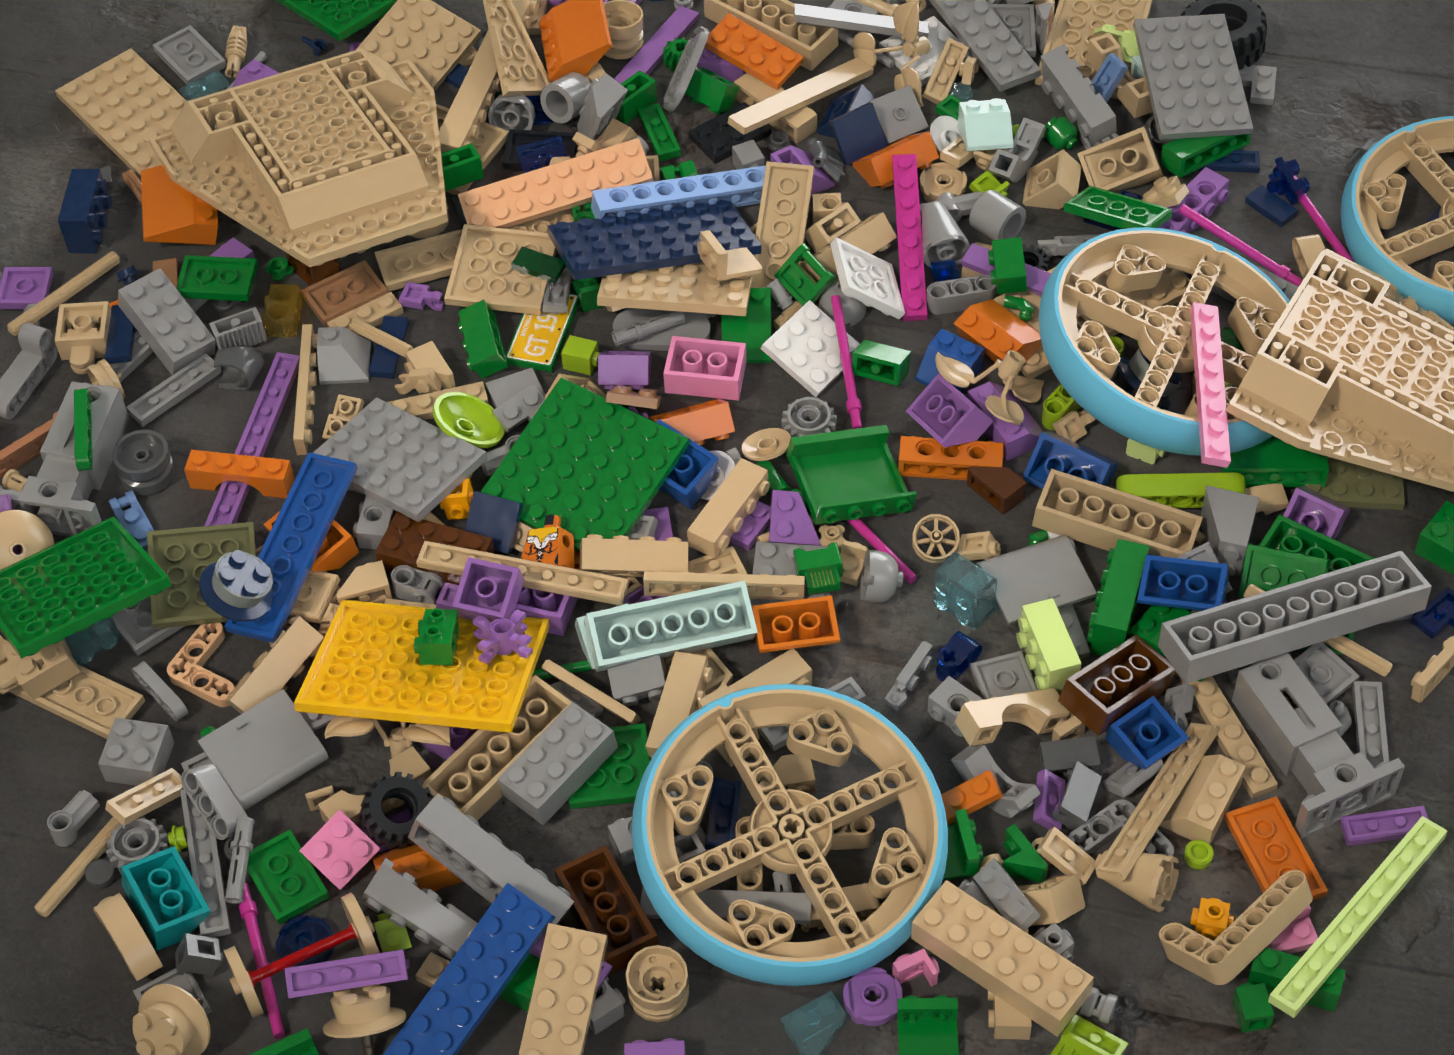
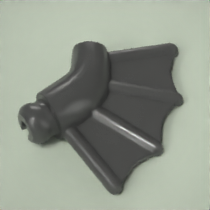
M811 138L807 145L813 157V165L818 168L822 167L835 182H839V177H845L843 172L845 164L839 157V151L826 148L818 138Z

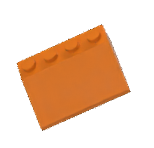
M568 0L553 7L539 21L548 78L552 82L571 72L581 73L585 76L612 46L603 0Z
M162 165L141 170L143 242L216 245L218 230L217 209L171 181Z

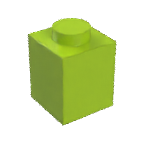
M570 335L561 352L563 369L591 376L594 368L598 367V354H600L598 342Z

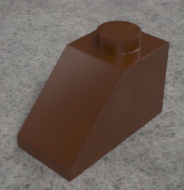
M971 466L968 469L967 486L1001 514L1004 515L1025 499L1027 482H1025L1020 474L1014 473L1008 467Z

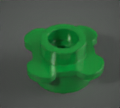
M275 257L270 260L269 264L265 267V271L273 276L274 281H281L287 274H292L294 268L288 265L285 258Z

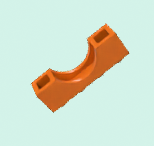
M191 450L184 469L189 486L193 489L215 491L217 485L222 482L238 481L256 488L263 496L285 499L295 480L290 460Z

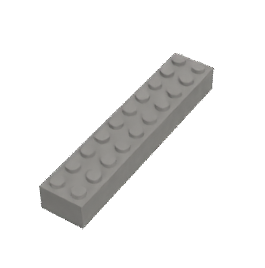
M1399 551L1164 622L1161 627L1158 647L1184 683L1187 684L1425 610L1432 586L1406 555Z

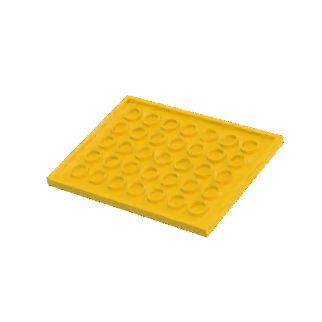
M342 600L294 701L295 711L512 733L550 628L549 619L526 617L522 620V623L527 625V630L521 634L519 633V635L526 634L532 637V641L527 647L532 648L533 653L528 658H523L513 651L507 655L496 654L493 660L486 664L479 661V656L484 651L478 649L477 646L478 643L486 639L474 637V632L479 627L473 625L472 620L458 617L460 632L453 665H420L419 654L414 653V639L419 637L418 621L423 620L425 609L435 608Z

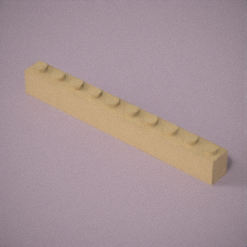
M512 0L525 29L529 30L531 18L538 11V1ZM489 29L439 130L441 154L470 144L474 139L478 138L479 127L481 123L486 121L487 110L494 102L496 91L499 92L501 89Z

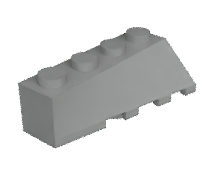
M385 858L362 896L366 900L365 905L375 912L379 913L382 910L391 916L389 920L401 928L409 927L415 931L414 936L426 944H429L431 941L440 947L438 951L442 955L452 959L467 939L469 932L478 923L452 904H447L444 907L440 904L442 899L431 889H419L417 887L418 884L414 881V877L407 872H395L391 869L394 863Z

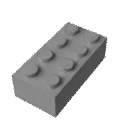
M160 268L118 290V306L171 375H174L204 353L210 357L215 355L216 339Z
M572 702L497 779L503 796L544 825L618 748L614 731Z

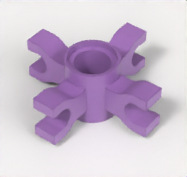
M517 609L510 619L500 618L492 622L481 615L472 620L473 625L479 627L474 632V637L486 639L477 644L478 649L484 651L479 656V661L489 664L496 654L507 655L513 651L523 658H528L533 653V649L527 647L532 641V637L526 634L519 635V633L521 634L527 630V625L522 623V620L526 618L525 612Z

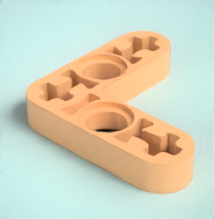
M220 622L201 624L168 664L167 673L174 685L216 706L228 707L230 705L225 699L234 689L233 683L202 667L225 638V632ZM195 648L203 649L199 656L193 657L189 655L190 651ZM201 678L209 680L208 684L203 687L195 686L196 681ZM218 691L221 693H225L226 691H228V694H222L221 696H219Z

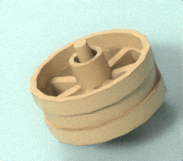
M105 359L98 361L95 365L86 367L91 384L119 388L122 398H125V393L119 380L122 374H116Z
M930 514L921 518L915 525L912 535V545L916 555L923 561L931 564H942L950 560L955 555L960 541L959 529L955 522L941 514ZM938 521L948 525L942 532L938 530ZM928 522H934V530L931 532L923 525ZM920 529L929 538L916 540L918 530ZM953 530L955 541L945 539L943 536ZM929 543L930 547L925 554L918 545ZM943 543L954 547L948 554H946L941 544ZM933 548H938L941 557L930 556Z

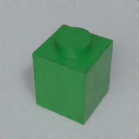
M1248 982L1235 988L1232 1003L1241 1033L1271 1028L1274 1012L1271 1003L1268 1002L1269 996L1265 983L1255 984Z

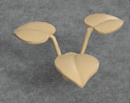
M914 0L897 6L893 15L896 31L902 34L903 40H906L904 45L875 49L874 37L867 32H861L853 38L852 47L854 49V57L860 58L873 68L877 60L875 53L903 50L904 54L912 59L901 67V74L895 76V91L910 85L919 106L923 107L920 77L917 71L909 66L915 61L920 60V56L930 52V42L925 36H918L919 0Z
M1008 351L1002 361L997 359L994 365L977 377L974 376L973 371L966 364L945 357L939 352L935 356L936 366L942 377L951 384L962 388H967L970 383H977L998 368V375L1005 384L1001 398L990 395L986 398L985 405L994 416L1003 421L1019 426L1024 419L1021 407L1014 401L1006 400L1008 389L1012 390L1017 398L1028 403H1037L1041 398L1044 380L1018 376L1026 360L1023 355L1016 351Z
M335 716L327 725L324 733L325 739L332 736H360L369 733L375 726L384 741V746H390L391 758L410 748L412 741L450 746L449 726L416 723L415 725L410 724L406 728V722H401V727L393 729L389 737H387L377 719Z

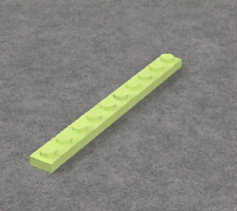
M1422 816L1273 990L1268 1002L1295 1018L1446 837L1447 830Z

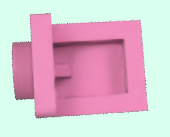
M925 949L911 955L909 953L903 954L893 962L892 977H895L900 984L924 974L931 987L937 985L940 969L933 956L929 958Z

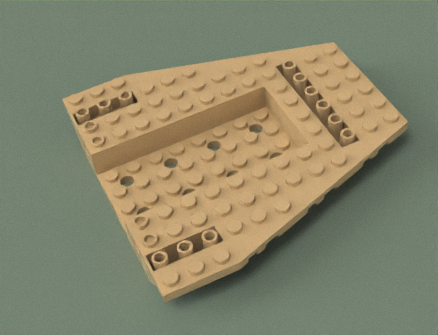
M363 48L190 100L170 127L171 132L149 138L152 150L171 181L309 267L322 265L327 261L343 258L361 250H368L373 246L389 243L395 239L413 235L428 228H435L440 224L448 222L435 92L410 59L390 65L388 61Z
M1327 248L1325 251L1322 250L1255 356L1238 390L1228 404L1226 412L1296 448L1454 492V327L1432 310H1423L1416 304L1417 300L1410 296L1405 298L1397 293V288L1381 275Z

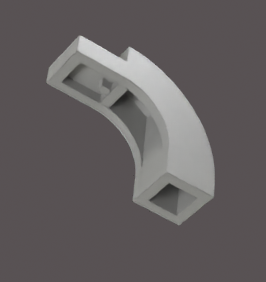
M1024 117L1013 140V148H1008L1007 151L998 148L989 166V172L1011 182H1018L1022 179L1038 154L1037 148L1046 130V126Z
M985 745L968 746L951 759L964 782L988 770L994 773L1003 797L987 806L1005 817L1012 818L1019 811L1029 808L1033 804V799L1041 794L1035 784L1018 783L1009 778L995 763Z

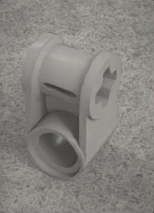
M408 565L397 566L391 573L393 591L396 597L412 602L435 604V596L438 590L444 586L443 579L437 574L418 570Z

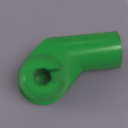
M1010 295L1005 296L1003 307L1020 310L1019 318L1022 320L1030 321L1032 319L1034 307L1026 299Z

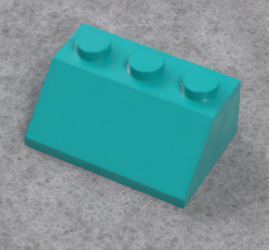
M175 846L121 866L122 887L156 951L181 942L185 933L190 934L210 914L207 903Z

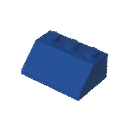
M659 419V420L656 422L657 424L662 425V426H664V427H666V428H668V429H670V430H672V431H674V432H676V433H678V434H680V435L686 437L685 435H683L682 433H680V432L677 431L676 429L672 428L671 426H669L668 424H666V423L663 422L662 420ZM689 439L690 444L660 489L689 509H692L707 491L719 458Z
M1047 431L1041 432L1022 477L1025 481L1043 489L1051 469L1108 487L1118 462L1054 432Z
M1146 555L1137 602L1200 611L1223 605L1228 586V564Z

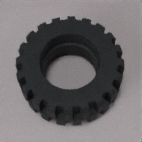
M1196 0V2H1191L1181 13V16L1225 14L1239 70L1244 69V65L1252 66L1265 52L1266 14L1256 2L1252 3V0Z

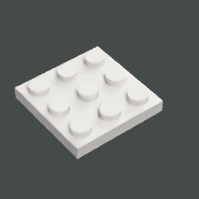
M935 16L924 20L928 22L930 52L920 56V60L915 61L909 66L917 71L921 86L928 83L948 37L963 44ZM891 36L879 42V49L902 46L906 43V40H903L902 37ZM903 50L883 53L895 60V65L899 69L912 59L906 56ZM967 51L964 59L973 56L970 54L969 51Z
M836 237L830 245L842 293L849 298L853 297L863 302L868 307L872 306L880 310L887 316L891 315L900 319L905 314L892 264Z
M810 300L761 347L762 351L815 397L843 372L835 322ZM847 333L851 362H853V352L860 344Z

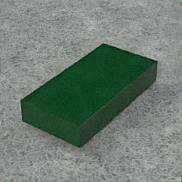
M523 246L511 263L514 270L555 284L566 267L562 259Z

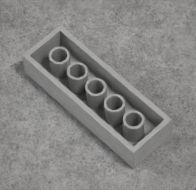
M436 794L415 819L408 838L490 903L494 902L508 882L556 918L551 924L559 925L574 903L569 892L560 886H554L548 881V877L541 870L531 868L525 863V859L521 854L508 850L502 845V841L498 836L485 832L479 827L480 825L475 818L462 814L457 810L452 800L447 797L442 798Z

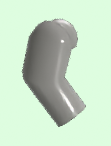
M1336 700L1330 704L1329 708L1342 725L1339 734L1342 737L1351 726L1352 719L1344 703Z

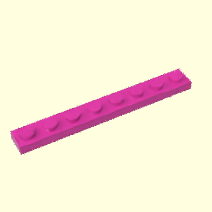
M916 154L892 155L900 288L905 310L902 318L903 321L927 320Z

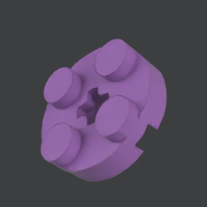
M870 967L853 975L846 982L843 990V1003L854 1023L879 1026L896 1019L898 998H902V988L899 981L895 977L893 978L888 975L886 970ZM870 991H875L876 996H881L875 1002H871L865 997L869 996Z

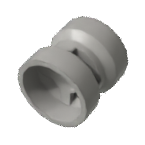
M1092 987V992L1083 1003L1080 1014L1087 1017L1093 1015L1098 1017L1100 1022L1109 1025L1117 1005L1118 996L1112 994L1104 995L1100 993L1099 989Z

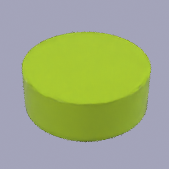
M1193 840L1185 847L1184 860L1191 868L1205 869L1212 863L1213 848L1206 841Z

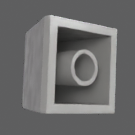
M1207 486L1201 511V517H1203L1201 528L1203 534L1206 535L1205 542L1209 541L1219 563L1228 564V576L1240 578L1259 497Z

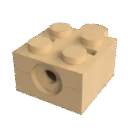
M108 301L59 304L55 344L61 360H69L72 370L77 374H87L86 367L94 365L95 358H105L111 317V308Z
M65 638L59 643L40 649L35 655L26 656L22 659L9 642L1 645L8 659L7 662L0 665L1 694H5L20 685L34 700L81 673Z

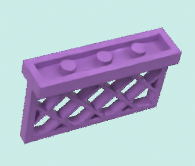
M403 949L284 968L288 998L407 980V968H410L411 964L410 959H405Z

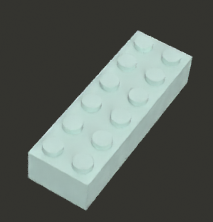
M745 581L587 613L584 619L596 672L605 671L610 667L655 655L666 658L674 656L675 651L689 653L751 640L758 633Z

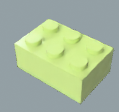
M1051 598L1022 606L1021 617L1018 618L1020 631L1016 634L1019 647L1021 649L1024 648L1026 652L1025 658L1029 670H1033L1035 673L1037 689L1055 688L1060 696L1066 680L1081 670V661L1055 601Z

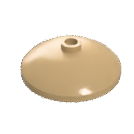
M22 510L0 512V570L55 544L50 529L36 515ZM17 544L22 547V551L18 555L13 552V547Z

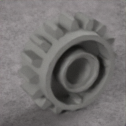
M804 397L796 399L792 404H788L787 411L782 413V429L789 432L791 437L836 432L837 416L834 415V408H829L828 402H824L819 398Z
M144 816L125 826L119 823V826L111 831V839L106 840L109 848L106 850V854L113 868L118 867L120 873L121 866L168 849L167 844L169 843L162 824L157 825L155 819L149 821Z

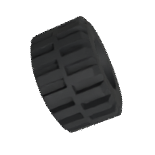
M395 772L392 777L388 773L383 775L381 780L377 778L372 786L368 788L361 803L359 813L360 818L363 819L361 822L362 829L367 828L368 832L366 835L370 839L372 837L377 839L375 844L381 846L382 842L386 843L387 849H393L394 845H398V849H404L406 844L410 846L415 844L408 838V835L417 816L433 799L429 798L430 789L422 787L424 782L420 778L414 781L412 780L413 775L409 773L406 777H402V772ZM391 798L405 801L412 810V819L406 823L390 821L382 812V802Z

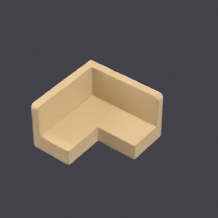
M1078 874L1053 876L1040 884L1018 886L1041 915L1031 926L1053 924L1054 922L1057 924L1085 908Z

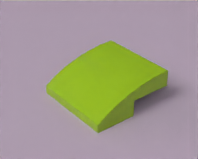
M1075 1014L1050 1055H1123L1128 1043Z

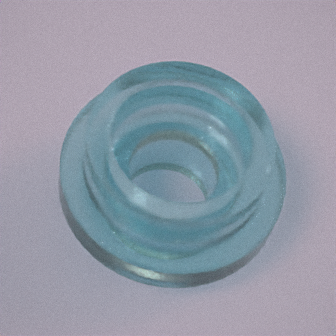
M956 83L950 90V94L963 102H968L973 97L972 88L967 84Z

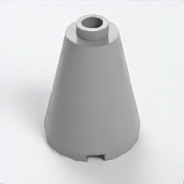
M928 203L922 209V249L925 264L928 267L930 265L936 266L938 270L949 269L961 264L962 258L970 248L968 239L943 203Z

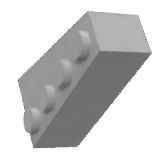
M1063 44L1041 56L1043 76L1041 86L1045 94H1050L1054 99L1056 106L1064 110L1068 120L1078 126L1081 135L1087 137L1094 144L1117 132L1116 115L1101 94H1096L1089 77L1083 78L1079 70V63L1076 59L1070 60L1068 57L1069 49Z

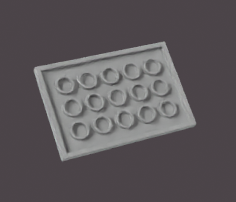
M1225 14L1134 20L1133 28L1160 140L1252 133L1253 125Z
M377 397L313 452L319 455L355 462L358 469L350 487L417 522L421 521L488 459L486 451L460 438L448 436L440 428Z

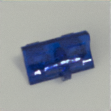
M1282 157L1276 158L1275 163L1277 165L1268 176L1270 181L1267 183L1266 188L1270 193L1277 192L1279 196L1285 194L1291 205L1298 203L1299 196L1309 192L1310 183L1306 177L1295 180L1294 176L1300 172L1296 159L1284 161Z

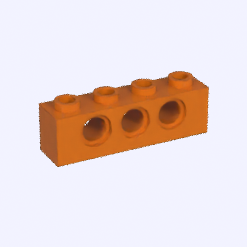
M901 436L898 470L901 476L967 481L968 469L971 466L1002 467L1004 443L972 441L944 447L935 438Z

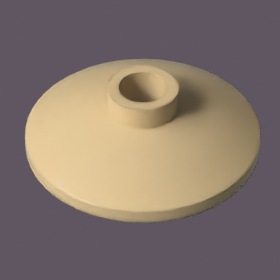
M767 428L757 431L743 442V455L754 461L774 459L788 450L791 435L780 428Z

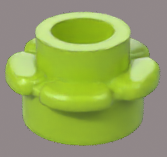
M173 825L171 832L167 833L170 847L175 846L179 852H183L182 849L188 848L185 826L176 827V825Z

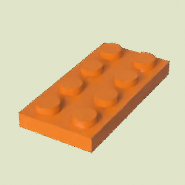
M730 13L709 33L704 47L776 90L803 63L804 56Z
M1277 796L1225 813L1224 820L1262 893L1287 871L1299 870L1306 876L1313 897L1312 901L1327 896L1328 890Z

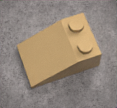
M1144 126L1077 153L1089 186L1116 192L1140 186L1164 176Z

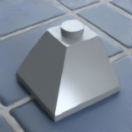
M344 327L318 328L317 358L320 385L369 382L371 341Z

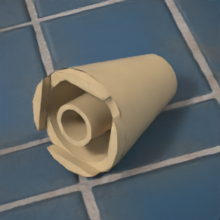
M1108 850L1097 856L1094 866L1095 870ZM1142 853L1124 882L1103 880L1149 909L1161 912L1165 909L1161 904L1164 900L1170 901L1176 887L1179 870L1174 868V862L1178 863V859L1171 855Z

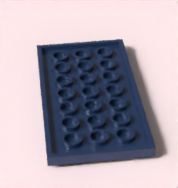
M719 200L716 204L711 205L696 203L693 207L689 208L674 206L671 210L667 211L652 209L644 214L629 212L622 217L607 215L603 216L600 220L599 218H585L576 222H558L554 225H547L548 235L574 280L703 262L700 259L697 244L700 242V232L707 230L711 231L725 250L747 247L752 255L761 254L762 251L761 243L732 202L726 200Z

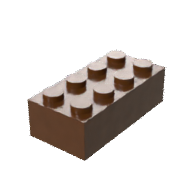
M398 512L395 513L375 551L377 561L382 560L386 573L391 574L397 566L408 565L418 570L435 573L443 579L444 583L459 585L462 575L417 567L416 561L424 541L495 554L492 538L423 519L417 522Z
M1136 634L1069 677L1065 682L1058 702L1097 736H1100L1109 730L1111 724L1152 696L1156 698L1165 692L1176 670L1167 659Z
M606 845L554 869L557 886L568 891L571 899L574 900L570 910L581 930L607 935L608 942L604 961L612 966L608 976L626 968L628 962L638 951L645 947L659 945L657 933Z

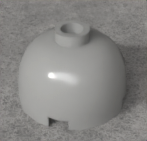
M501 94L490 106L488 113L489 123L507 131L510 129L531 130L535 120V108L530 99L525 95L503 96Z
M836 279L820 295L819 309L833 321L834 315L831 303L833 295H840L845 324L850 323V326L856 325L863 320L866 314L867 306L863 302L853 297L849 298L842 293L839 279Z
M867 550L862 566L865 569L864 575H861L860 598L862 602L881 603L889 600L894 595L897 587H902L903 572H898L896 560L888 553Z

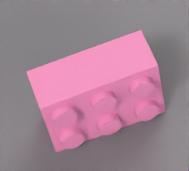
M672 336L663 373L665 393L739 401L747 363L746 343Z

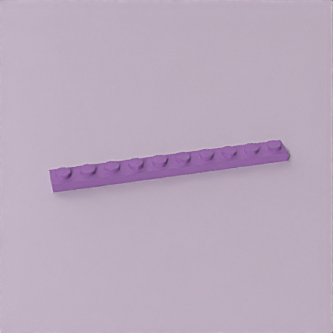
M276 353L234 454L256 457L264 456L298 373L299 355ZM238 481L222 482L204 526L235 524L251 486Z

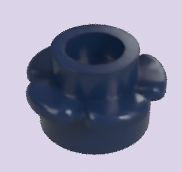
M134 265L116 273L119 278L117 281H123L124 285L138 280L136 275L140 272L136 271Z

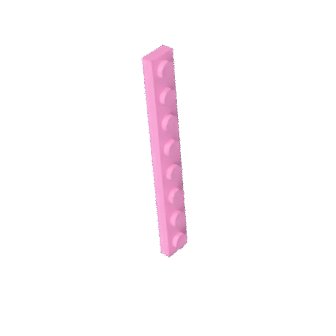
M1193 302L1190 308L1201 463L1227 468L1231 462L1218 307Z

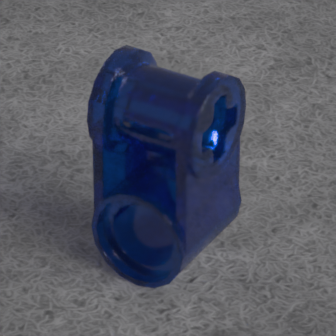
M957 631L937 653V678L940 681H944L950 676L957 680L970 666V663H974L978 659L983 645L961 631Z

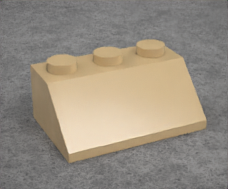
M1220 754L1203 756L1159 826L1192 841L1203 840L1211 844L1224 819L1225 813L1228 811L1242 784L1246 765Z

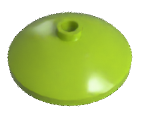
M448 392L440 395L433 405V417L441 431L448 436L460 438L478 448H489L497 445L505 432L504 428L492 415L494 408L473 395L462 392Z

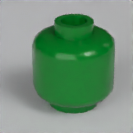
M1055 116L1046 124L1044 138L1057 151L1064 150L1065 148L1070 150L1078 142L1076 137L1079 131L1066 117L1057 118Z

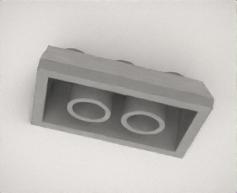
M607 73L600 79L596 78L589 86L590 92L583 101L586 104L578 114L580 115L577 124L578 132L594 141L603 134L612 118L616 119L628 91Z

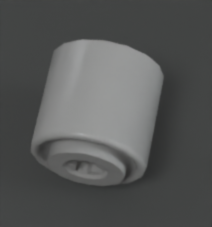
M571 72L546 85L540 95L541 106L545 114L557 123H566L577 117L581 108L586 104L583 101L590 92V81L581 73Z
M988 190L973 205L969 222L973 228L992 240L1016 238L1025 223L1026 210L997 191Z

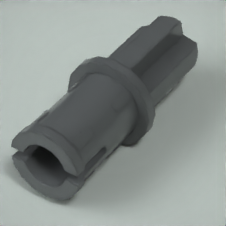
M1369 137L1360 147H1357L1353 151V156L1345 165L1346 170L1352 172L1361 157L1378 141L1373 137Z

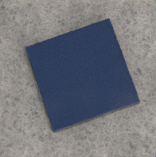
M869 102L829 121L843 162L846 165L887 147L873 103Z
M474 491L465 531L492 538L494 550L512 554L524 503Z

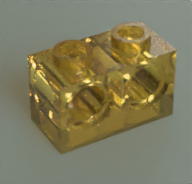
M271 284L269 294L265 295L266 311L261 314L263 326L268 337H297L304 301L300 285Z

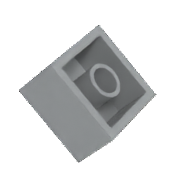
M115 718L98 762L105 781L137 786L163 773L175 743L169 726Z

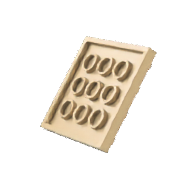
M397 0L356 50L363 48L388 61L390 65L410 59L435 92L446 79V76L480 38L482 33L479 28L431 0Z
M464 224L444 297L445 305L469 307L484 299L492 310L541 315L548 281L514 270L511 263L522 246L555 257L557 249L548 233Z

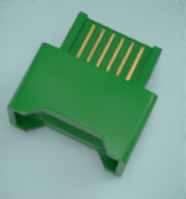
M837 542L830 543L827 548L804 551L797 548L793 550L797 576H805L804 583L808 595L841 590L840 577L843 576V563Z

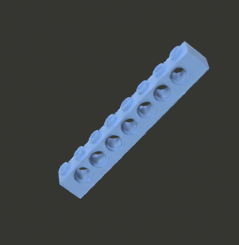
M766 165L593 190L591 209L595 219L599 218L600 220L603 216L607 215L622 217L629 212L644 214L652 209L667 211L671 210L674 206L689 208L693 207L696 203L716 204L719 200L731 201L734 207L760 204Z

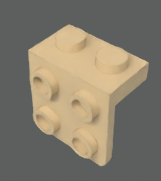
M710 230L700 232V242L697 244L700 259L718 281H728L742 276L751 277L754 274L762 273L761 264L747 247L725 250Z

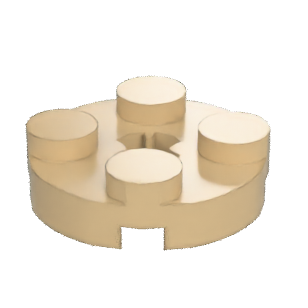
M946 162L932 164L931 169H928L926 172L924 169L920 175V190L927 202L935 201L943 193H952L954 196H960L966 192L967 176L964 171L962 174L952 164Z

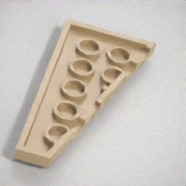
M483 0L503 96L541 95L542 89L550 84L551 81L512 0Z

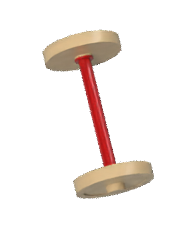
M352 893L341 897L343 908L350 923L348 924L349 928L253 972L246 971L235 946L224 950L234 976L229 979L236 995L242 994L252 1018L264 1014L253 988L256 986L255 983L283 971L284 968H290L353 938L358 941L364 956L379 953L372 935L375 932L369 916H364Z

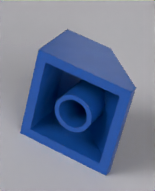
M941 329L928 345L915 380L928 386L937 374H940L935 361L937 352L945 357L966 364L971 368L974 376L977 377L984 366L985 348ZM953 385V386H954L955 388H957L962 394H964L965 391L968 389V387H967V388H962V387H958V386H956V385Z
M1152 696L1111 724L1105 739L1123 760L1146 770L1188 741L1189 737L1156 698Z

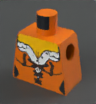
M546 515L544 528L531 529L528 532L521 559L574 569V537L572 533L560 527L561 517Z

